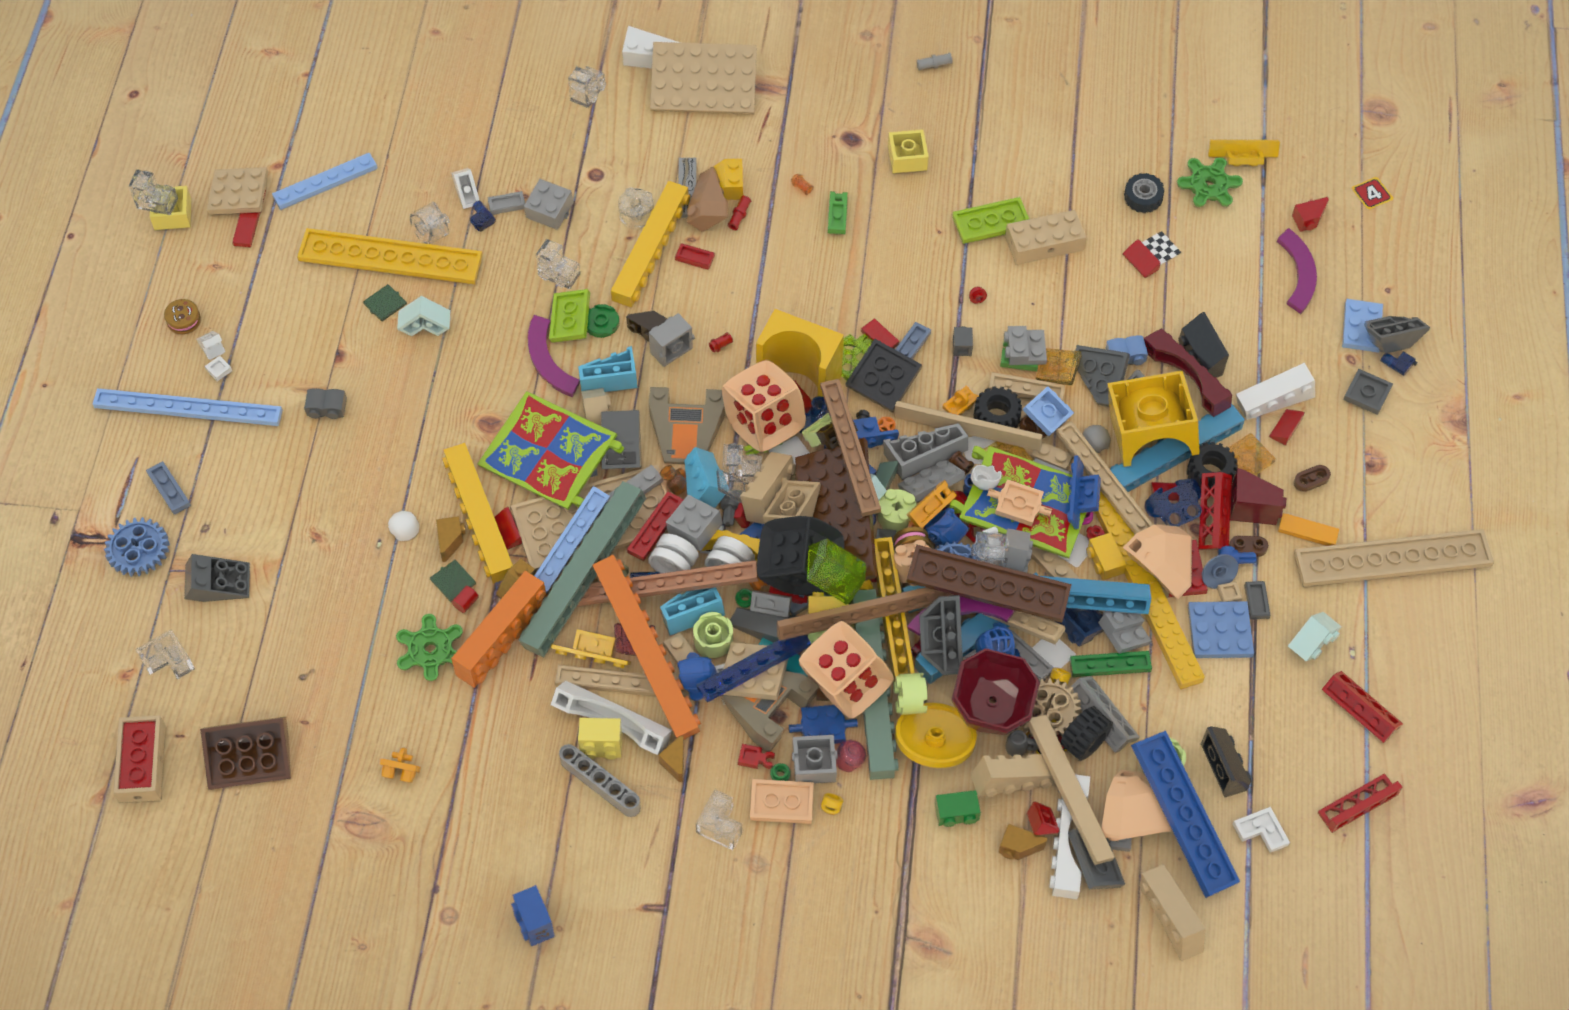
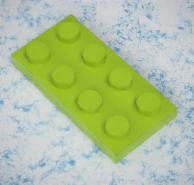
M1020 197L952 213L963 244L1005 235L1007 224L1029 219Z

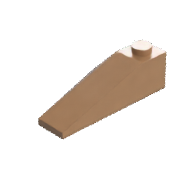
M714 167L699 175L687 208V223L701 232L728 218V201L724 198V190L719 185L720 180Z

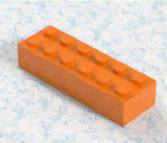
M524 571L451 658L455 675L474 688L485 680L487 673L491 668L496 667L503 653L506 654L510 650L513 641L520 638L523 629L529 625L532 616L537 613L543 599L547 597L543 581Z

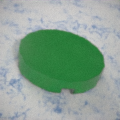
M598 304L591 309L589 308L587 332L599 338L611 336L619 327V315L613 307L606 304Z

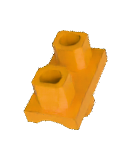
M965 386L961 390H957L954 396L943 404L942 408L948 413L961 415L975 404L979 396L974 394L968 386Z
M402 747L399 753L392 752V758H396L398 761L381 758L380 765H383L382 777L394 779L396 768L402 769L400 780L412 783L416 772L420 773L421 767L405 763V760L411 762L413 760V756L407 754V748Z

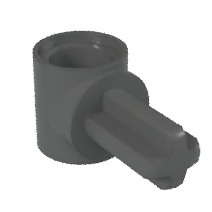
M728 491L721 500V508L724 510L723 525L727 527L734 525V513L741 501L740 495L742 492Z

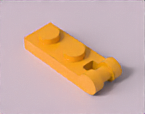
M943 480L906 515L916 527L923 528L957 495L948 488V483Z

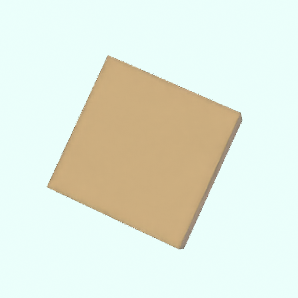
M1236 581L1217 586L1222 602L1242 601V595Z

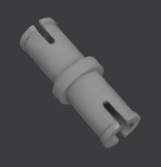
M951 53L938 56L931 55L929 58L917 60L918 70L931 67L935 69L941 65L952 64Z

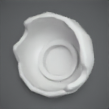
M976 465L971 471V480L979 489L989 490V488L993 489L998 485L1002 473L1001 471L996 472L994 466Z
M402 510L393 514L389 519V531L399 541H408L419 532V523L411 512Z

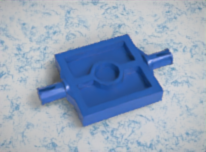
M835 705L802 707L801 724H789V733L801 732L803 736L834 735V744L846 743V728L858 727L857 718L845 720L842 712Z

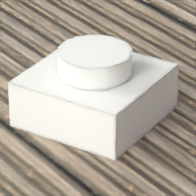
M218 356L205 366L206 371L217 382L232 372L230 365L221 356Z

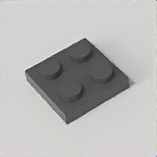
M1358 369L1343 400L1378 415L1393 383Z

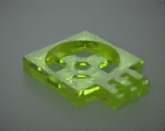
M851 334L844 338L842 366L850 363L854 367L851 371H845L842 368V377L846 381L860 362L856 359V356L861 352L864 355L873 342L870 338L867 339L868 336L866 334H863L858 339H855ZM844 346H852L854 348L851 350L846 349ZM850 354L852 358L846 359L845 356Z

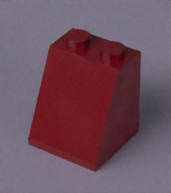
M1237 468L1231 490L1230 521L1276 525L1278 519L1282 518L1283 509L1286 508L1287 498L1284 497V490L1243 469Z

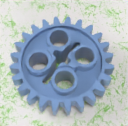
M144 517L141 518L140 522H137L136 518L133 519V523L126 520V525L124 526L119 523L120 529L113 528L114 535H108L110 541H105L107 548L104 551L110 566L114 567L116 572L121 571L122 575L128 572L130 577L133 576L134 572H137L138 576H141V571L148 574L149 568L155 571L154 565H162L160 559H166L165 553L169 552L167 546L170 545L164 528L160 527L158 522L153 524L151 519L145 522Z

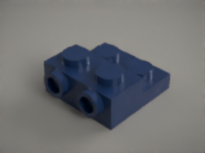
M1066 608L1062 623L1055 621L1065 626V632L1068 634L1069 641L1076 643L1078 647L1092 641L1096 635L1104 632L1098 623L1103 617L1099 610Z

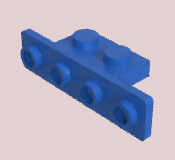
M876 417L853 420L858 429L856 432L858 439L865 438L868 441V448L883 445V440L890 439L892 441L897 440L899 437L898 430L880 432Z
M1076 455L1074 456V463L1071 464L1073 476L1070 479L1071 495L1068 498L1070 511L1067 512V519L1074 529H1079L1080 513L1099 511L1101 478L1099 474L1083 476L1084 465L1080 457Z

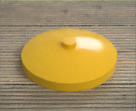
M923 703V706H927L926 713L906 714L899 717L895 730L896 743L905 756L918 764L932 768L953 767L966 761L975 749L977 740L976 730L968 727L956 708L941 703Z

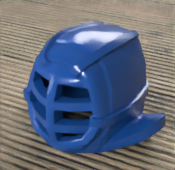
M952 508L939 512L924 527L928 532V538L937 546H944L946 542L952 544L953 541L957 544L969 530Z
M1001 622L993 623L992 629L987 630L977 638L975 643L976 653L986 648L1014 656L1015 642L1011 630Z
M691 652L687 655V659L678 661L679 679L684 689L689 692L691 700L698 701L703 699L716 683L717 670L711 659L700 657L697 653Z

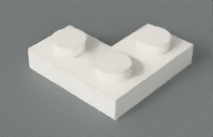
M1271 807L1233 822V826L1242 842L1261 835L1270 853L1290 844Z

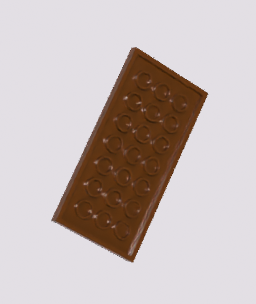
M860 438L859 442L869 470L868 441L865 438ZM839 445L832 450L826 448L795 457L796 481L820 482L821 484L813 517L835 527L844 537L843 567L840 583L837 588L877 578L873 514L864 517L861 515Z

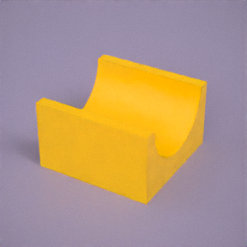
M774 309L756 342V363L768 360L776 364L785 373H799L808 377L818 388L817 408L824 410L826 403L820 383L836 379L840 380L842 377L844 334Z
M1183 371L1107 383L1110 418L1124 467L1131 466L1132 458L1139 448L1148 442L1162 438L1180 440L1188 445L1192 456L1199 455L1198 419Z

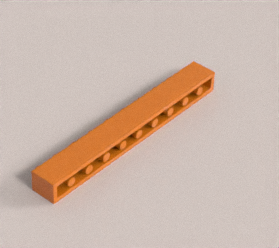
M613 554L593 564V568L676 738L683 736L686 739L699 733L698 726L701 725V722L696 713L692 715L689 708L693 706L688 696L683 697L681 692L684 689L679 678L675 680L672 674L675 672L671 661L666 662L664 656L667 653L663 645H658L655 640L658 638L654 627L650 628L647 623L650 619L646 610L641 611L639 604L642 602L637 592L633 594L630 589L633 587L629 576H624L622 571L625 568L621 560H616Z

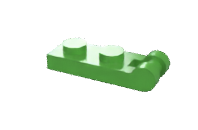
M830 191L828 233L830 234L846 233L848 192L837 194Z

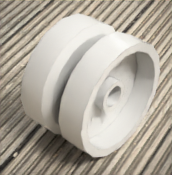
M663 534L656 544L657 548L652 551L648 560L651 567L661 574L690 570L699 555L696 548L684 538L673 534Z
M721 536L717 539L713 550L705 559L706 567L754 561L755 555L741 541L732 537Z

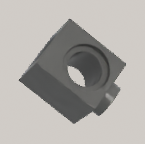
M954 327L953 356H972V327Z

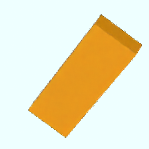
M1283 513L1278 532L1330 546L1336 545L1339 529Z

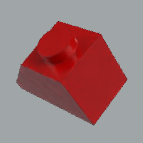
M1328 197L1295 205L1292 217L1300 232L1311 231L1317 228L1329 201Z

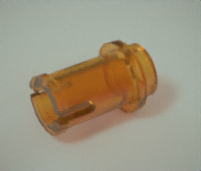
M797 173L791 179L792 185L794 187L797 186L806 195L810 194L814 188L813 185L803 178L802 174Z

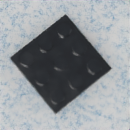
M874 339L845 385L885 409L894 412L896 402L902 400L922 369V364Z

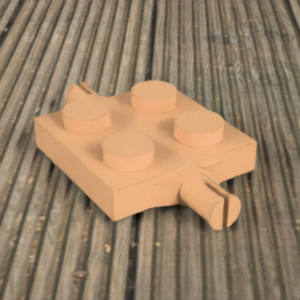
M1010 480L1006 481L1005 487L1001 492L989 488L987 496L998 499L996 515L1032 526L1038 513L1050 517L1052 511L1050 508L1041 506L1044 491Z

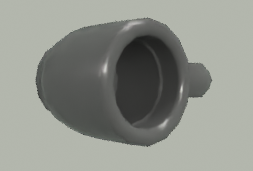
M1021 730L1011 732L1005 745L1007 753L1011 756H1023L1027 750H1039L1035 739L1028 738Z

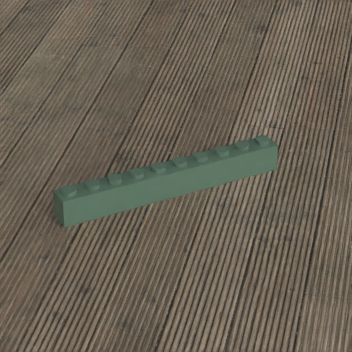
M624 481L615 489L612 498L605 504L603 512L594 521L592 529L584 536L582 544L573 553V558L564 567L560 578L554 582L552 590L543 599L537 613L532 616L528 627L522 631L519 641L524 649L544 658L551 644H553L597 576L593 564L610 556L645 502L646 497L642 489Z
M876 589L852 591V604L880 598V596L876 595ZM883 618L854 623L855 631L871 646L878 657L886 661V649H882V643H885L884 631H880V626H883ZM890 687L863 712L870 780L894 778L895 771H898V758L894 759L893 753L896 752V740H892L891 735L894 733V721H890L889 716L892 715V703H888L887 698L890 697Z

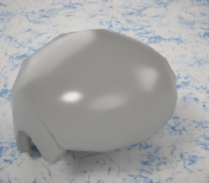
M1091 425L1083 431L1082 435L1096 453L1109 448L1111 438L1108 430L1103 426Z

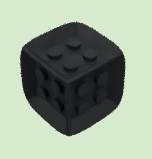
M792 516L766 522L762 528L757 559L758 577L773 588L795 595H810L812 592L825 593L837 589L841 579L844 558L843 534L830 524L808 516Z

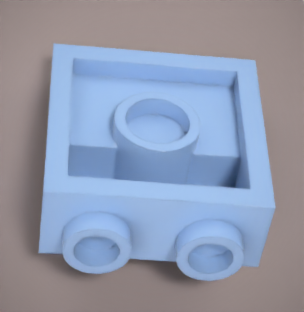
M1048 386L1022 409L1048 437L1074 414L1070 407Z

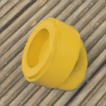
M1057 667L1052 668L1050 674L1052 683L1056 682L1054 679H1059V681L1066 682L1068 685L1071 677L1070 672Z
M826 793L823 796L821 808L827 814H838L841 810L843 799L836 794Z

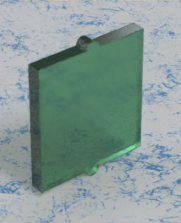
M387 284L364 300L363 304L370 310L371 314H374L380 321H384L407 305V302L400 296L398 291L396 292Z
M456 560L445 567H441L440 571L430 577V580L450 602L465 586L473 587L476 584V581Z

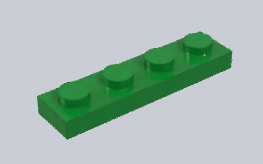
M1149 651L1070 656L1069 659L1072 677L1152 671Z

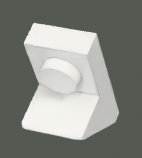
M214 331L196 339L209 360L225 353L221 343L222 339Z

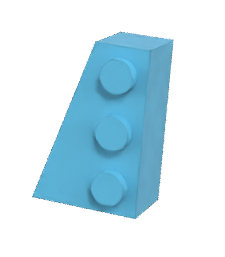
M632 346L627 347L626 351L619 354L614 352L610 354L611 357L600 360L599 358L578 366L581 391L604 388V392L638 388Z
M694 447L684 460L687 495L715 508L727 494L728 489L714 454Z
M716 587L686 591L682 595L679 593L660 606L663 621L669 635L694 627L699 617L705 613L718 612L722 616L725 615L723 602Z

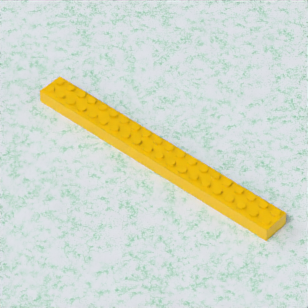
M1100 491L1099 511L1094 512L1105 534H1112L1126 562L1124 574L1128 582L1150 584L1149 614H1144L1180 690L1203 683L1205 676L1157 578L1133 561L1123 548L1135 534Z

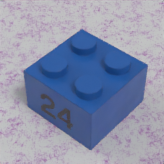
M535 885L513 894L514 903H511L515 919L521 928L524 941L529 940L532 947L555 937L552 921L537 886Z

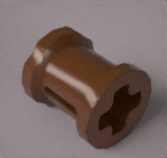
M961 451L954 453L949 460L950 463L963 470L965 475L974 466V463L968 461Z

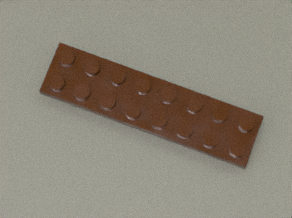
M917 544L906 581L914 585L959 595L1061 623L1072 585Z

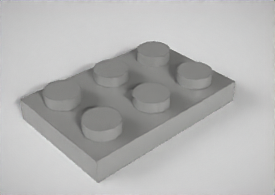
M943 460L929 469H923L913 477L905 478L898 486L899 490L913 494L915 501L919 502L943 480L948 483L949 487L965 479L966 476L963 470L949 461Z

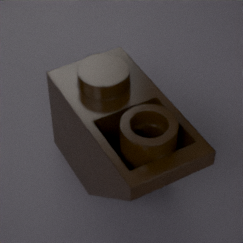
M656 311L634 313L626 316L628 329L633 333L643 336L647 341H649L651 329L661 325L668 319Z

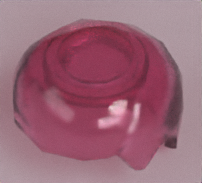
M856 740L843 741L836 749L838 756L836 765L840 770L852 772L856 768H861L867 757L865 748Z

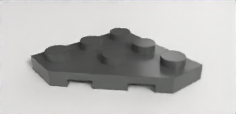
M1076 346L1072 363L1098 405L1109 406L1107 383L1124 380L1130 354L1094 347Z

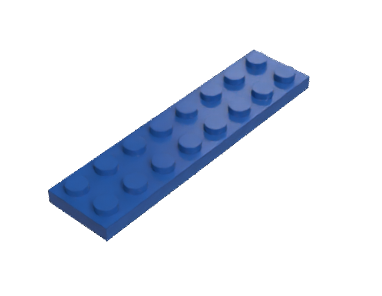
M1166 730L1131 745L1205 898L1239 883L1240 880Z

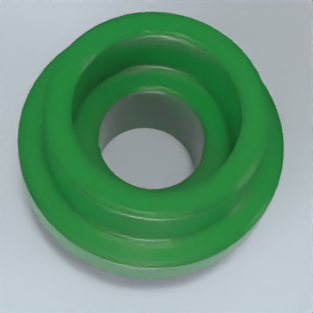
M749 589L738 591L735 596L737 605L743 608L750 607L752 591Z
M778 763L771 768L770 776L772 780L788 781L791 771L786 764ZM778 772H783L784 775H783V776H778L777 773H778Z

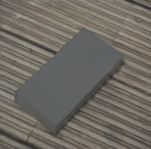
M1265 581L1245 582L1244 587L1250 620L1270 619L1271 615Z

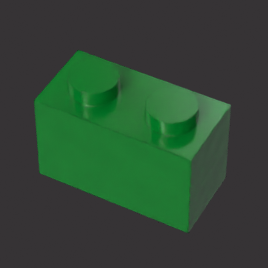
M976 790L941 794L935 797V809L939 826L952 827L958 823L974 824L979 821L981 811Z

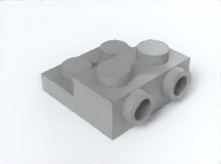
M1008 326L1007 331H1004V342H1007L1008 347H1005V357L1009 358V365H1045L1047 363L1044 330H1027L1026 326Z
M1104 611L1103 617L1098 622L1119 654L1148 646L1152 641L1141 626L1145 620L1139 613Z

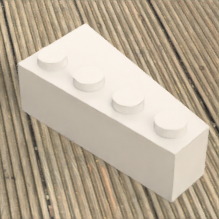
M628 26L622 51L623 65L652 69L653 42L677 41Z
M1303 363L1237 393V403L1247 420L1257 418L1260 415L1315 398V380L1306 364Z

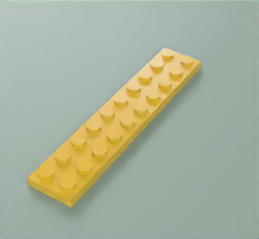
M306 228L297 258L298 261L475 284L483 255L482 251Z

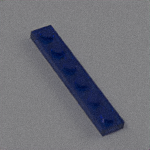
M805 635L780 641L777 640L696 684L697 690L708 703L805 650L811 645L810 640Z

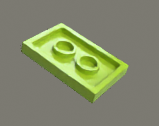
M588 289L554 293L549 335L551 343L586 338L590 291Z

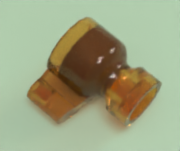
M667 465L660 471V476L667 480L666 485L674 495H680L687 489L686 473L682 468L675 470L672 465Z

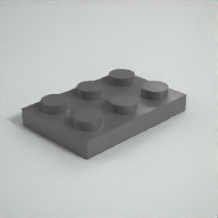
M1072 829L1068 832L1089 890L1121 888L1125 885L1116 858L1109 862L1094 865L1078 829ZM1106 838V840H1107V842H1108V844H1109V846H1110V848H1111L1110 842H1109L1108 838Z

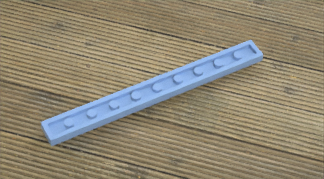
M98 388L93 401L94 408L271 426H279L283 411L281 406Z

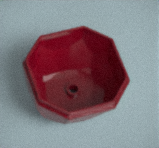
M985 648L961 661L951 700L968 727L979 732L1007 735L1031 720L1040 681L1024 658ZM989 699H994L996 703H990Z

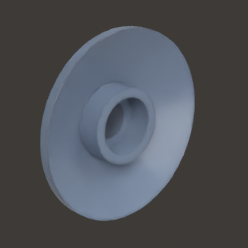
M1228 554L1212 558L1203 568V582L1208 587L1217 589L1218 585L1232 582L1238 572V562L1233 556Z

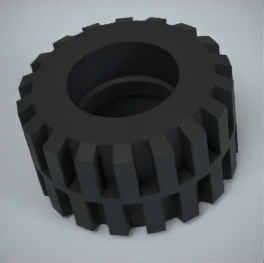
M994 386L991 390L987 388L976 399L974 419L1018 428L1022 412L1021 400L1017 398L1018 395L1016 393L1012 394V390L1009 388L1007 390L1001 386L1000 388ZM1001 409L1006 414L995 415L992 414L989 410Z
M1206 442L1202 446L1199 445V455L1192 456L1191 454L1187 466L1188 480L1192 481L1191 485L1193 487L1197 486V490L1201 492L1202 473H1215L1203 466L1207 464L1218 467L1220 469L1219 472L1232 475L1233 482L1238 468L1237 458H1234V452H1230V448L1227 446L1223 447L1221 443L1216 445L1215 442L1210 444ZM1208 478V487L1211 489L1215 485V478Z
M1091 706L1082 711L1068 726L1062 736L1061 745L1079 761L1084 760L1092 755L1105 741L1112 729L1113 722L1096 707Z

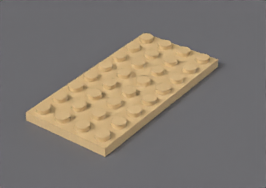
M658 464L653 465V467L661 474ZM646 468L586 484L578 496L585 499L593 486L609 494L619 487L622 481L627 482ZM664 480L644 494L646 497L645 502L614 550L629 546L667 493ZM543 497L511 505L528 563L536 572L579 509L574 504L567 510ZM666 529L663 534H669L668 530Z

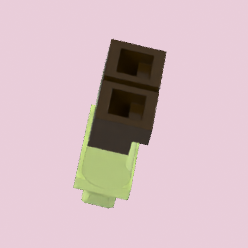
M829 413L802 431L805 440L809 442L811 447L821 444L826 445L827 449L832 450L839 445ZM853 421L855 430H856V432H857L858 429H857V427H856V425H855V423H854V421Z

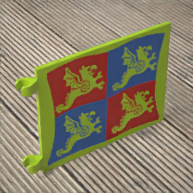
M526 391L477 465L569 510L572 504L579 508L583 503L584 499L578 495L608 449L611 448L621 454L624 447L621 442L615 440L617 433Z
M974 446L972 458L983 460L981 465L987 467L994 466L996 472L1001 471L1002 473L1000 482L993 490L1001 492L1005 487L1006 481L1010 480L1044 491L1041 506L1052 509L1050 517L1038 513L1032 526L996 515L998 499L987 496L989 490H981L974 484L965 505L957 500H952L949 508L954 509V513H961L959 517L961 521L984 529L996 527L998 534L1006 536L1008 528L1031 533L1030 540L1033 541L1032 546L1069 559L1087 513H1080L1079 529H1074L1072 524L1068 522L1067 512L1070 511L1068 498L1071 495L1070 479H1072L1073 475L991 446L988 447L987 452L979 446Z

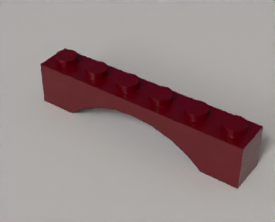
M1161 328L1144 337L1147 353L1154 361L1166 363L1182 370L1196 383L1201 395V406L1212 417L1231 408L1232 393L1230 390L1221 385L1219 380L1213 377L1204 366H1201L1195 357L1184 350V347L1178 344L1169 333H1166Z

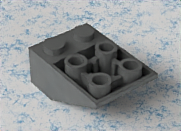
M639 410L601 412V426L617 433L615 440L621 442L624 447L621 454L609 448L602 458V469L642 467Z
M192 554L185 564L184 599L208 602L249 598L250 562Z

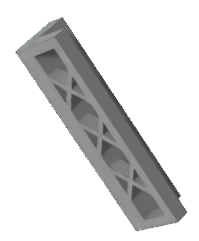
M1092 676L1078 678L1071 686L1074 690L1073 693H1078V700L1081 701V706L1079 707H1081L1082 711L1094 706L1113 722L1112 729L1105 741L1115 753L1119 752L1127 743L1135 742L1140 738Z

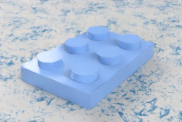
M1346 299L1342 347L1379 353L1380 350L1372 343L1364 323L1365 321L1382 318L1383 304Z

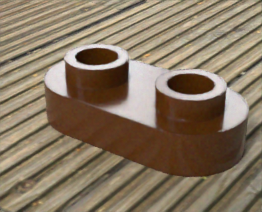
M1316 465L1299 472L1294 479V486L1303 492L1312 490L1326 484L1329 481L1331 472L1324 465Z
M1234 536L1230 540L1229 546L1238 550V553L1254 552L1257 557H1261L1266 554L1269 544L1261 536Z

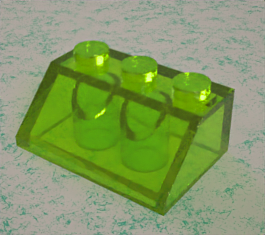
M824 539L810 545L808 549L807 581L846 605L849 604L865 581L866 563L829 539Z

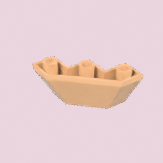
M1154 524L1136 533L1123 547L1133 561L1157 578L1163 588L1176 599H1179L1190 588L1192 537L1178 526Z
M1121 770L1117 773L1106 796L1101 828L1105 838L1111 841H1118L1172 831L1145 774L1128 770Z

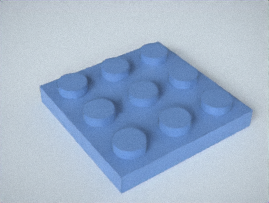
M1247 601L1188 603L1192 648L1196 658H1253L1254 648Z

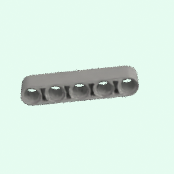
M567 744L561 747L559 751L560 761L566 770L624 815L634 817L639 814L641 808L640 799L635 792L575 746ZM566 755H573L571 759L564 758ZM581 767H589V769L586 771L580 770ZM599 778L604 779L601 783L595 782ZM614 790L620 791V793L617 795L611 794V792ZM629 802L635 803L633 807L626 806Z

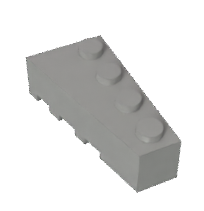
M958 423L936 428L933 432L922 431L918 432V435L910 437L904 435L892 441L886 439L883 440L884 455L888 461H898L897 474L904 480L923 469L936 465L939 461L950 459L957 451L962 453L968 451V435Z

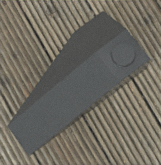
M737 608L730 619L734 628L757 639L765 638L781 647H788L790 651L800 655L808 641V634L780 641L778 639L777 621L798 616L790 615L787 618L750 611V609Z

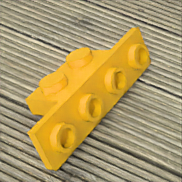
M1211 139L1208 157H1226L1228 164L1232 166L1264 165V157H1278L1280 141Z
M577 629L573 648L551 644V648L556 649L555 653L567 656V652L575 654V658L586 660L588 656L594 658L593 662L605 664L606 661H611L613 666L624 668L625 665H631V661L612 657L616 637Z

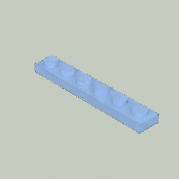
M367 153L274 192L272 195L279 209L282 210L378 169L377 164L371 154Z
M595 486L592 487L534 575L544 582L546 593H548L610 498L608 494Z

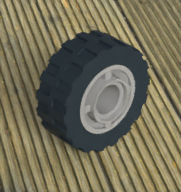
M1139 173L1130 178L1126 183L1124 200L1130 209L1136 212L1150 213L1153 210H1157L1162 204L1165 191L1164 185L1153 174Z

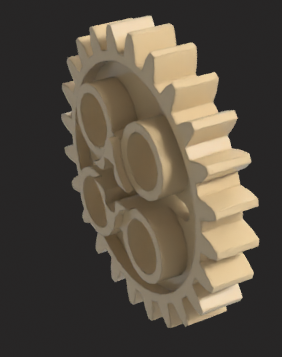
M1049 678L1048 683H1044L1043 679H1041L1032 715L1040 714L1042 716L1046 715V711H1048L1047 718L1056 736L1060 734L1062 737L1068 726L1082 712L1081 707H1079L1081 706V701L1078 700V693H1073V687L1067 689L1066 682L1060 685L1059 679L1055 683H1052L1051 678ZM1039 697H1047L1045 700H1038ZM1061 701L1066 702L1064 705H1057ZM1053 719H1059V720H1060V721L1057 722V723H1052V722H1051ZM1027 723L1024 724L1023 728L1024 732L1026 733L1030 731Z

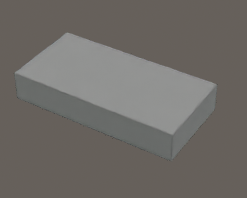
M523 192L488 197L491 215L524 209L525 200Z

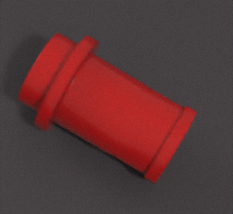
M726 332L716 339H711L709 348L712 352H720L721 348L733 342V338Z

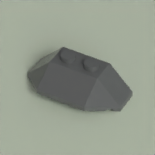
M1388 316L1365 321L1364 323L1372 343L1385 354L1411 348L1430 329V326L1418 317L1410 319L1401 316Z
M939 596L919 615L921 655L938 669L941 674L954 675L958 674L960 663L963 661L960 596Z

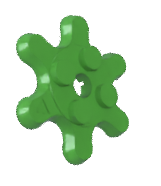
M1219 157L1214 160L1212 165L1205 166L1196 158L1188 160V168L1193 174L1189 177H1179L1177 184L1180 189H1190L1196 194L1193 198L1194 205L1202 207L1210 199L1211 201L1217 200L1224 207L1229 206L1233 202V198L1229 195L1227 189L1240 187L1243 179L1238 175L1230 176L1224 172L1227 161ZM1211 181L1214 184L1207 186L1206 182Z
M426 614L422 617V628L418 632H410L406 629L397 632V641L408 646V652L397 660V666L401 670H408L413 666L423 667L424 678L428 681H435L439 675L438 667L445 663L453 664L451 658L457 651L452 648V643L461 637L463 629L457 624L451 625L444 630L439 629L436 626V617L433 614ZM428 645L436 647L431 653L425 650Z

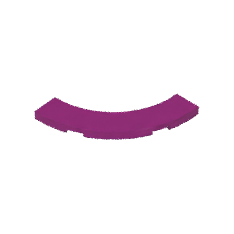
M1288 228L1277 239V243L1293 257L1296 263L1298 283L1294 293L1288 299L1287 305L1302 314L1314 294L1317 271L1315 261L1307 245L1295 232Z
M533 315L528 330V349L532 363L543 380H546L557 391L573 398L580 384V379L572 377L561 370L549 354L547 334L551 320Z
M960 596V616L970 613H983V615L992 616L1007 623L1015 610ZM923 611L907 626L908 630L920 636L919 615Z

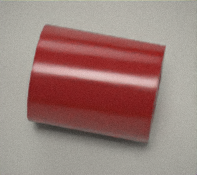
M465 586L451 602L458 611L465 613L479 598V595L470 586Z

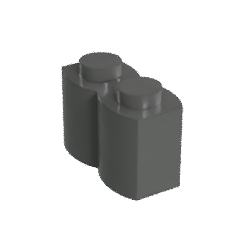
M308 389L304 406L306 415L314 419L324 416L330 419L344 417L347 401L346 393L344 390Z

